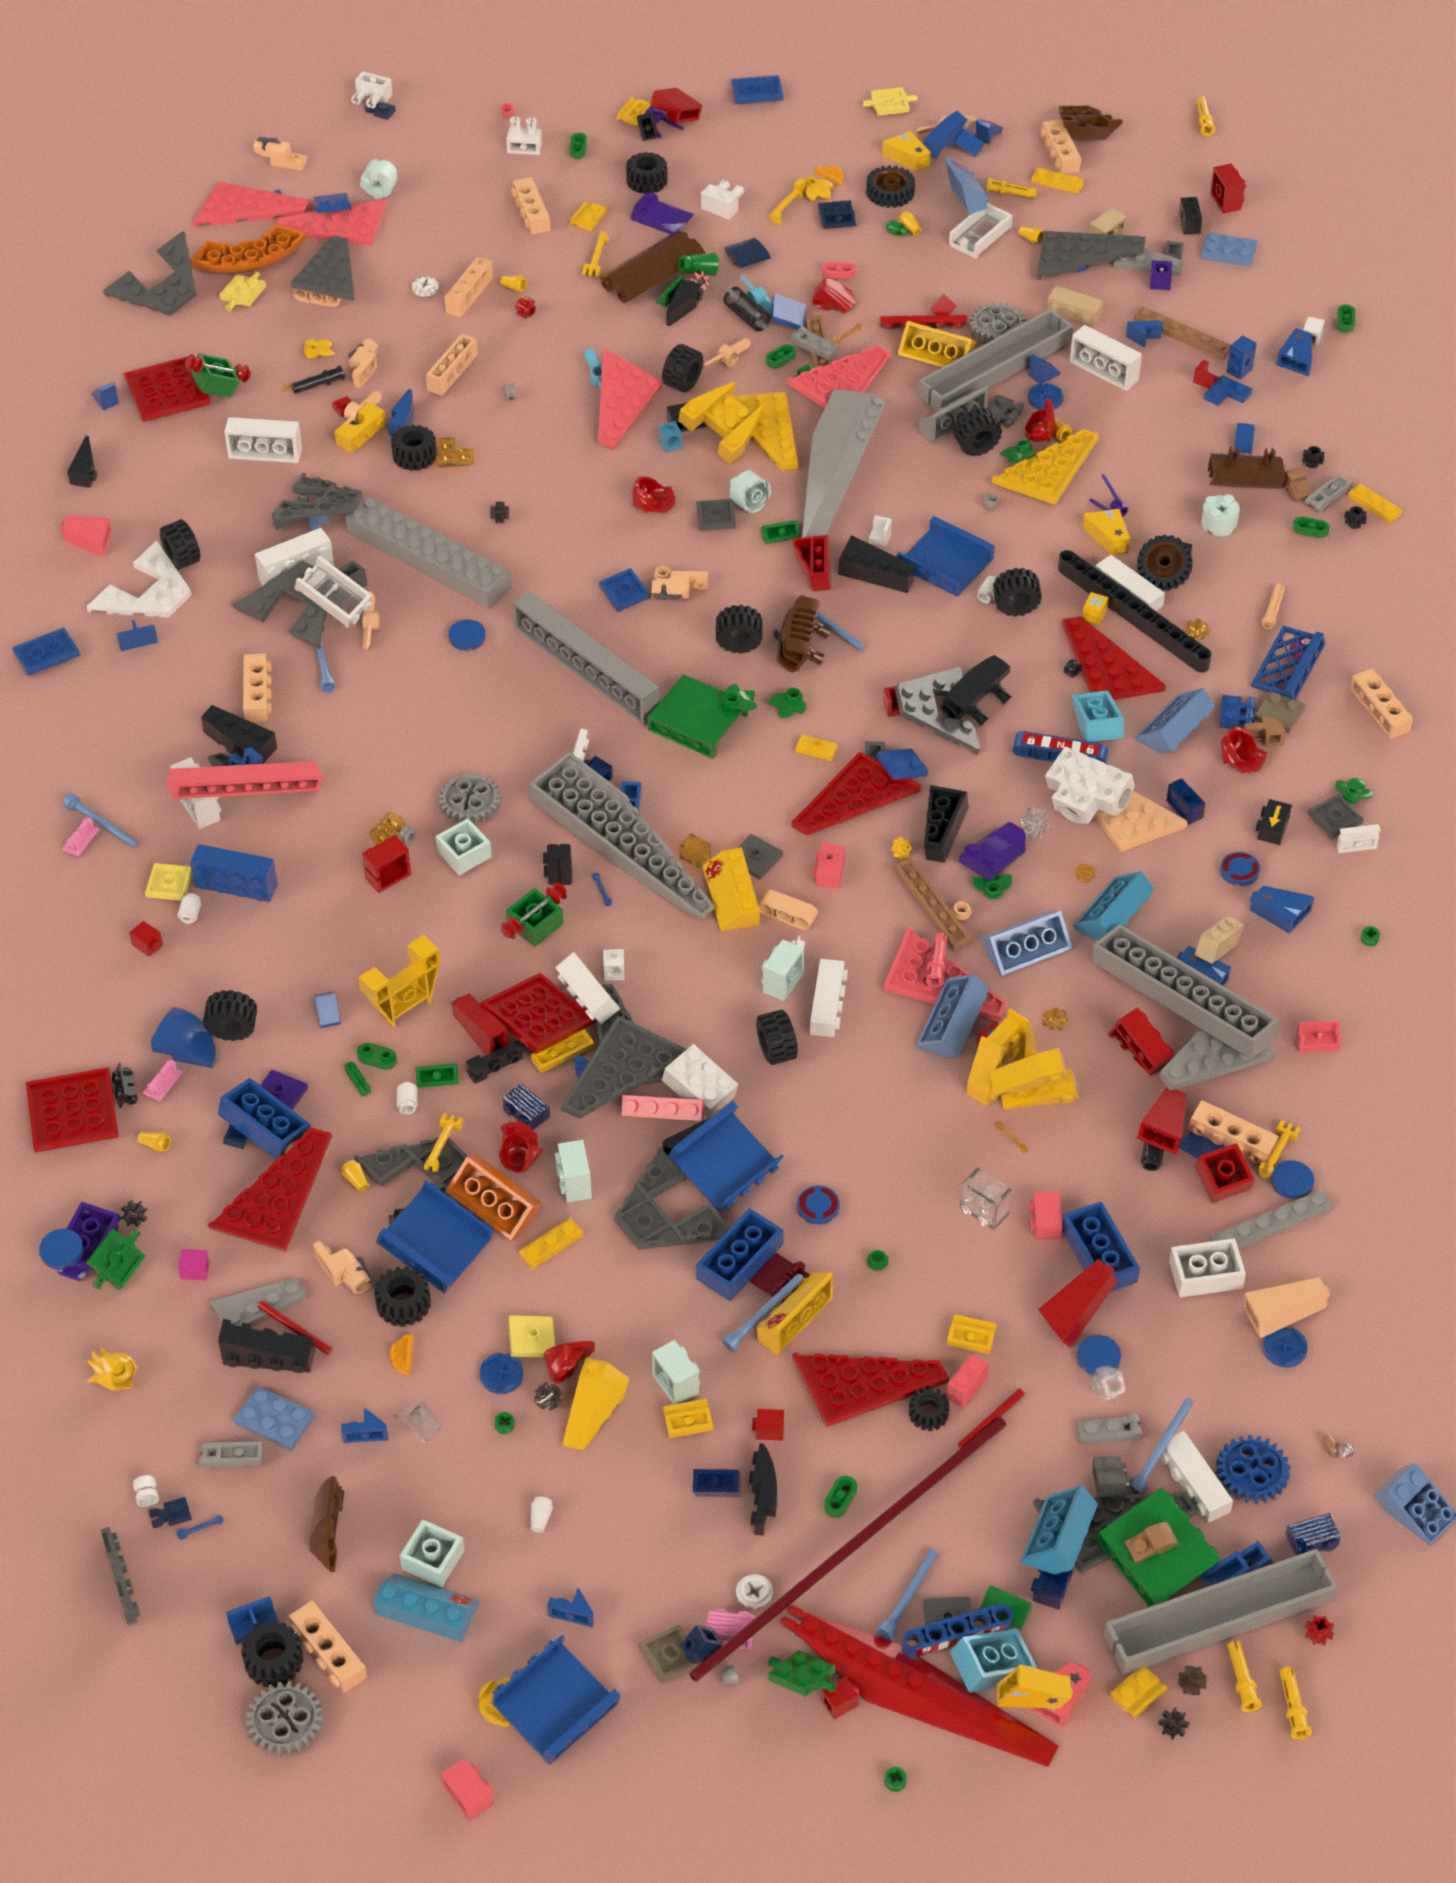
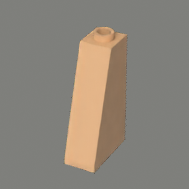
M1318 1277L1245 1293L1244 1310L1259 1338H1262L1327 1308V1298L1330 1296L1329 1289Z

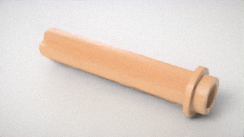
M1280 583L1274 586L1265 617L1261 620L1263 628L1268 630L1276 625L1275 619L1284 594L1285 587Z

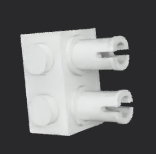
M361 72L355 80L356 93L352 96L351 100L354 104L357 103L359 105L363 99H367L366 105L369 108H375L378 102L387 103L393 95L391 79Z
M515 117L510 118L511 128L508 130L506 139L507 153L540 155L542 132L541 129H537L536 118H533V122H531V118L526 120L527 129L520 128L519 117H516V121Z
M722 180L717 186L709 184L701 192V209L730 220L738 211V198L744 193V189L736 185L731 192L727 191L730 188V184L725 180Z

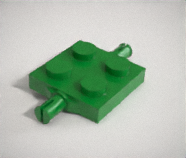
M114 1229L108 1232L86 1262L99 1275L92 1283L93 1287L96 1286V1289H100L103 1283L108 1281L118 1290L123 1288L146 1257L134 1244L141 1234L137 1229H133L128 1237L120 1235Z
M797 1650L786 1660H780L774 1656H771L768 1660V1665L775 1667L768 1673L769 1681L805 1697L819 1688L830 1692L836 1689V1683L828 1680L835 1674V1665Z

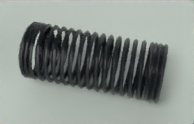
M735 286L725 293L723 298L724 304L752 329L759 332L769 325L771 315L741 288Z

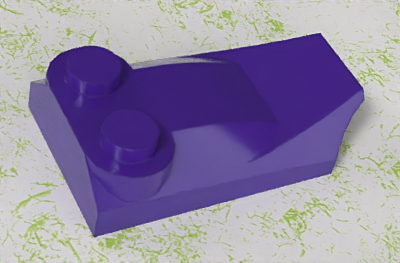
M649 192L643 195L635 204L631 213V220L672 234L679 231L694 214L659 201L656 194Z
M1008 822L994 829L977 843L966 845L964 853L959 856L958 862L991 881L1025 853L1027 833L1012 822Z
M81 1202L66 1229L73 1230L79 1235L83 1244V1254L75 1265L58 1270V1274L81 1281L92 1270V1267L86 1263L108 1232L111 1229L118 1232L121 1220L120 1214Z

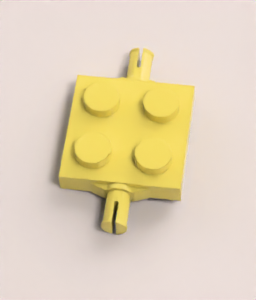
M903 87L871 91L872 100H863L862 103L863 107L873 106L877 116L909 112L908 102L918 101L917 94L907 95Z
M255 271L251 277L236 274L219 294L220 300L229 302L225 306L227 311H232L236 305L250 307L267 287L265 281L258 279L261 276L258 271Z

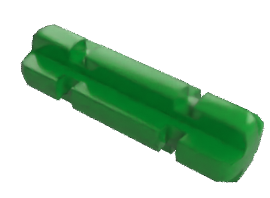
M352 1061L344 1065L345 1071L350 1075V1079L355 1087L359 1089V1093L362 1096L370 1094L371 1087L365 1082L366 1080L360 1070L357 1069L356 1064Z

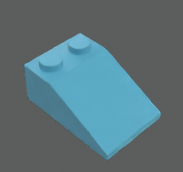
M1108 691L1071 695L1080 732L1085 741L1096 743L1102 740L1113 741L1123 738L1124 717Z
M1017 1628L964 1636L950 1651L969 1693L996 1687L1018 1665L1038 1669Z

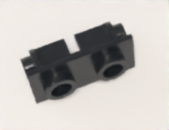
M119 1063L116 1071L112 1073V1083H115L116 1087L115 1099L118 1100L119 1108H122L123 1103L135 1104L138 1096L136 1087H133L135 1085L133 1071L128 1067L122 1069L121 1063Z

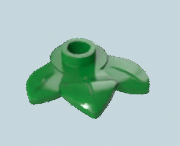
M1025 439L1018 441L1016 446L1005 449L1000 455L1008 456L1009 463H1017L1023 457L1032 456L1034 449L1030 441Z
M732 684L725 690L722 705L731 710H754L757 708V704L753 702L755 691H742L737 684Z
M795 687L787 689L785 693H777L769 700V705L778 707V715L781 718H788L794 712L803 714L806 710V703L802 700L803 695Z
M1352 778L1349 782L1338 780L1335 786L1336 790L1342 793V797L1349 804H1356L1360 799H1369L1374 793L1372 790L1365 789V782L1359 778Z
M1005 874L1001 877L997 875L991 881L981 877H973V886L977 890L982 891L988 899L1000 898L1003 895V891L1009 889L1012 885L1011 874Z

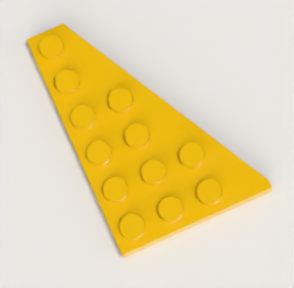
M786 392L733 396L752 413L761 405L764 406L762 418L751 439L754 440V443L762 451L764 450L769 455V459L775 462L780 470L798 469Z
M1081 429L1076 434L1066 437V440L1060 444L1055 443L1045 450L1039 451L1035 457L1018 462L1013 467L1005 469L1004 473L997 477L994 475L991 483L1056 505L1099 440V434Z

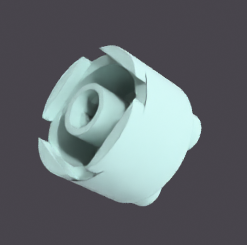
M377 159L370 161L361 177L360 187L376 200L389 196L398 180L395 166L387 160L377 161Z
M751 470L733 477L730 481V499L745 511L750 513L758 512L766 505L764 504L766 498H770V484Z
M1227 494L1225 496L1217 495L1206 498L1201 519V526L1206 532L1209 530L1213 532L1212 535L1227 536L1237 528L1240 507L1234 500V497Z

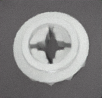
M422 276L421 279L416 278L415 282H412L413 293L421 297L432 296L439 290V283L435 278L430 279L429 276L427 278Z
M757 1574L743 1577L736 1587L738 1602H741L745 1608L751 1607L754 1610L758 1607H765L769 1601L771 1602L773 1595L771 1582L764 1576ZM750 1587H751L752 1589H754L755 1591H758V1590H759V1592H758L759 1598L756 1597L754 1594H753V1595H750V1594H751Z

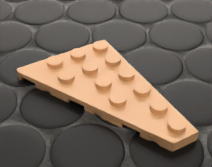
M1133 790L1131 791V797L1127 806L1118 815L1113 816L1099 809L1094 815L1120 852L1187 827V821L1184 818Z

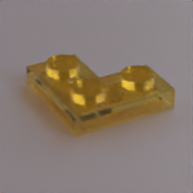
M455 437L437 438L438 468L474 465L473 448L455 449Z

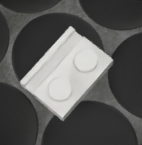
M582 728L578 734L572 754L581 761H584L586 753L582 751L587 749L589 739L586 738L588 730Z
M1379 824L1340 829L1336 847L1338 853L1377 849L1379 832L1381 831Z

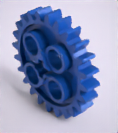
M1249 1434L1248 1440H1245L1242 1436H1239L1238 1442L1231 1439L1230 1445L1225 1443L1224 1449L1219 1451L1216 1461V1473L1219 1474L1218 1480L1223 1481L1222 1486L1224 1489L1229 1487V1495L1237 1494L1236 1500H1239L1242 1496L1245 1497V1503H1248L1250 1498L1254 1500L1255 1504L1258 1503L1259 1498L1266 1503L1268 1496L1274 1500L1276 1493L1281 1495L1283 1488L1287 1487L1290 1477V1465L1287 1464L1288 1457H1283L1284 1450L1276 1451L1277 1443L1270 1446L1269 1439L1267 1438L1262 1442L1259 1435L1256 1440H1253L1251 1434Z

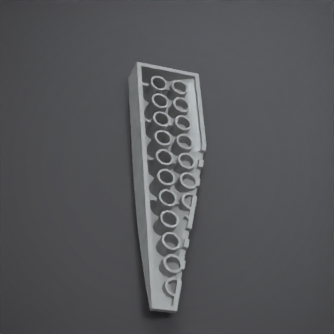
M833 390L811 438L812 446L810 448L811 456L801 538L827 535L887 403L886 400L872 393Z
M570 751L529 783L528 798L642 885L700 920H703L715 909L714 904L702 889L696 886L694 879L688 876L682 864L676 861L674 854L659 835L652 831L647 820L644 821L640 816L639 810L632 806L627 795Z

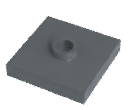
M732 499L697 501L700 531L736 528Z
M1340 794L1308 809V815L1331 839L1340 835V829L1356 827L1362 824L1364 820Z
M752 834L738 847H742L749 874L759 880L783 856L782 850Z
M969 1596L923 1599L925 1625L971 1612ZM957 1627L952 1629V1631L957 1634L963 1632L960 1628ZM937 1634L930 1635V1638L933 1640L941 1639Z

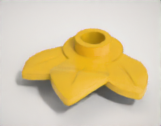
M814 177L805 178V194L811 201H814L817 196L830 200V189L834 187L831 182Z
M308 339L304 343L303 351L307 358L316 359L319 355L327 357L335 354L330 350L332 346L330 340L320 339L316 341L315 339Z

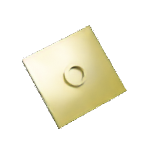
M154 863L145 896L148 898L182 901V898L188 892L193 876L191 866Z
M509 1315L508 1327L511 1357L544 1358V1352L555 1346L552 1317Z

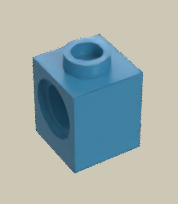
M675 421L658 426L659 443L665 453L682 448V432Z

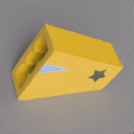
M911 131L882 141V155L915 171L930 166L931 152Z
M1119 509L1084 513L1083 529L1110 554L1129 552L1130 537Z
M1018 1665L997 1684V1706L1060 1709L1072 1697L1073 1690L1070 1684V1677Z

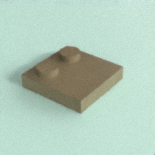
M1270 691L1256 712L1255 721L1261 723V717L1274 718L1282 723L1286 733L1289 734L1304 711L1305 704Z
M680 1625L639 1642L638 1645L639 1650L661 1684L690 1672L699 1665L689 1662L685 1657V1653L680 1645L687 1635Z

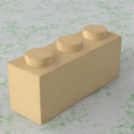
M1055 286L1048 297L1047 310L1052 309L1061 316L1094 326L1102 315L1103 300Z
M1226 916L1201 935L1195 956L1213 964L1237 946L1244 924L1240 923L1236 918Z

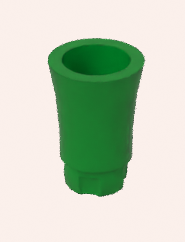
M714 252L697 255L689 254L679 258L680 271L692 274L694 272L700 274L701 271H704V275L715 276L719 269V259Z

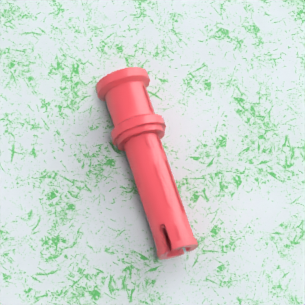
M944 933L935 934L932 961L928 964L929 975L926 977V983L933 988L941 987L944 984L943 973L946 970L944 957L947 935H944Z

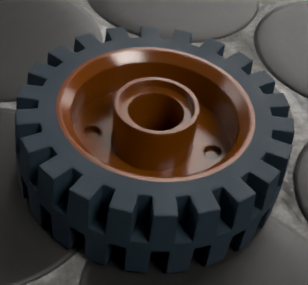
M888 165L887 168L885 166H881V169L875 168V171L872 170L868 174L866 194L871 202L874 201V204L878 205L880 203L881 207L886 205L887 208L893 205V208H896L897 205L901 207L903 204H908L914 197L915 178L912 173H909V170L906 169L904 171L903 167L898 169V166L895 165L894 168H891V165Z
M1165 534L1162 537H1159V535L1155 536V539L1151 538L1147 544L1144 543L1143 548L1139 551L1137 565L1140 576L1162 591L1164 589L1171 591V588L1177 589L1180 584L1183 585L1185 580H1188L1192 572L1193 561L1190 549L1184 541L1182 542L1180 538H1175L1173 535L1169 537ZM1163 560L1170 561L1166 566L1160 564Z

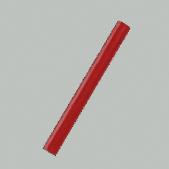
M263 1300L260 1301L257 1308L297 1335L313 1338L314 1346L325 1354L329 1355L332 1352L333 1348Z
M1018 1389L964 1437L958 1443L959 1448L964 1447L997 1418L1005 1414L1025 1395L1023 1390Z

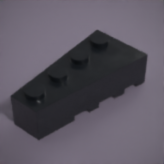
M851 535L839 558L838 575L908 593L914 581V565Z
M211 705L201 716L203 732L219 745L225 746L231 754L236 753L243 758L244 750L251 747L263 757L262 764H264L277 749L275 732L221 708Z
M930 785L927 825L924 838L926 860L945 863L969 809L967 791Z
M223 1318L218 1339L223 1365L230 1367L242 1366L252 1369L264 1368L273 1371L286 1370L295 1373L311 1372L315 1353L313 1338L287 1332L278 1335L273 1329L264 1328L262 1331L251 1329V1324L246 1323L237 1326L230 1324L231 1320Z

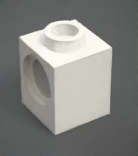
M624 949L603 950L604 981L625 980Z

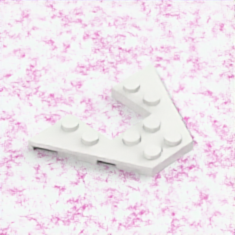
M155 541L133 562L134 568L158 579L140 598L109 585L86 607L89 613L92 610L106 611L107 614L133 615L134 613H144L145 616L169 618L192 595L190 588L162 547Z

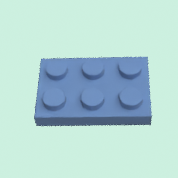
M1207 233L1201 259L1251 267L1257 240Z
M257 1386L234 1418V1423L292 1451L314 1420L315 1412Z

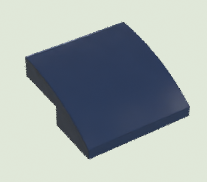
M851 200L818 203V211L823 229L856 226Z
M755 237L725 247V253L733 258L734 265L739 268L771 259L767 249Z

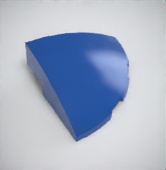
M173 1007L160 1022L152 1037V1051L172 1055L173 1061L213 1068L216 1048L212 1035L204 1029L203 1022L194 1014Z

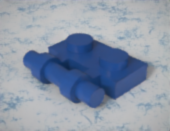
M1223 695L1219 727L1232 729L1239 726V724L1254 723L1255 699L1248 697L1247 702L1242 703V697ZM1240 712H1246V714L1240 715Z

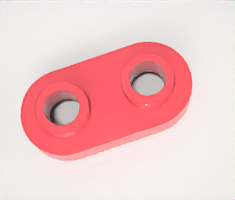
M826 262L822 265V274L827 278L850 279L856 275V266L849 262Z

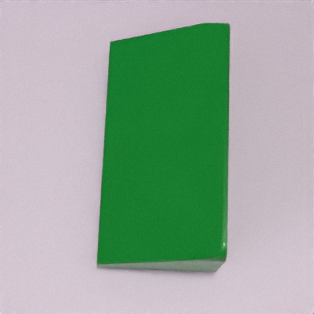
M683 274L656 300L657 304L666 307L672 301L681 280L685 281Z
M797 520L761 527L765 544L801 538Z
M457 1063L415 1067L417 1088L459 1084Z
M990 1585L980 1609L1002 1603L1007 1604L1013 1610L1011 1626L1022 1630L1031 1613L1032 1604ZM1004 1615L996 1616L1001 1621L1007 1620Z

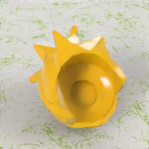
M102 1347L100 1348L102 1356H97L94 1351L91 1352L94 1361L87 1360V1363L94 1369L95 1373L87 1380L88 1383H99L114 1391L133 1387L130 1379L138 1368L131 1357L119 1352H106Z

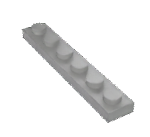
M1322 1190L1213 1234L1210 1236L1209 1241L1235 1238L1237 1247L1240 1249L1332 1210V1204Z

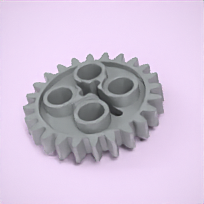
M993 302L991 306L986 303V307L980 305L979 309H975V313H971L970 329H972V334H975V338L980 337V341L987 340L988 343L1025 323L1023 313H1020V309L1014 310L1015 306L1008 307V303L1004 306L1001 302L998 305Z
M472 772L469 776L462 773L461 778L455 775V780L449 778V784L444 783L443 789H440V795H438L439 808H441L442 814H446L447 819L452 817V822L457 820L462 822L466 819L474 821L476 825L478 820L485 822V817L491 819L492 813L497 814V809L500 808V803L502 802L501 789L498 788V783L494 784V779L488 780V775L481 778L480 773L476 776H473Z
M288 1681L286 1687H283L282 1683L278 1682V1688L276 1689L270 1684L269 1692L261 1689L262 1697L254 1696L253 1699L256 1705L249 1704L250 1712L246 1713L247 1722L245 1724L247 1730H249V1738H253L254 1746L259 1744L260 1751L268 1748L269 1755H272L276 1750L279 1757L282 1756L283 1751H287L288 1756H291L293 1749L297 1753H301L300 1746L302 1745L308 1749V1740L316 1741L314 1733L320 1734L321 1729L319 1725L324 1723L323 1717H321L324 1715L323 1709L320 1708L321 1702L316 1700L315 1692L309 1694V1687L301 1690L300 1683H297L293 1688L291 1681ZM287 1701L292 1702L287 1706L282 1705L284 1702ZM272 1705H275L279 1709V1712ZM266 1716H273L269 1720H263ZM299 1718H306L303 1722H297ZM291 1727H292L294 1730H296L297 1733H294V1732L291 1730ZM281 1732L287 1733L285 1736L282 1737L277 1736Z

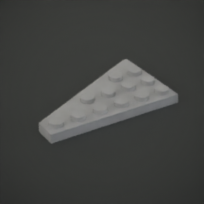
M1200 1029L1161 1070L1159 1076L1169 1090H1174L1272 1061L1275 1054L1267 1046L1253 1059H1250L1203 1029Z

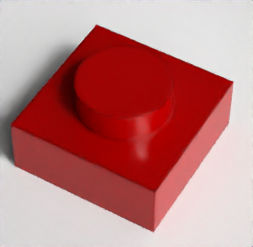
M346 396L332 402L333 409L341 417H344L345 408L352 400Z

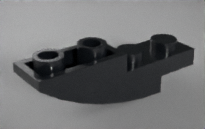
M759 1443L758 1451H754L752 1465H755V1470L750 1471L749 1475L752 1494H755L754 1505H757L756 1512L752 1511L750 1525H754L755 1535L763 1536L766 1517H776L777 1479L771 1456L764 1443Z

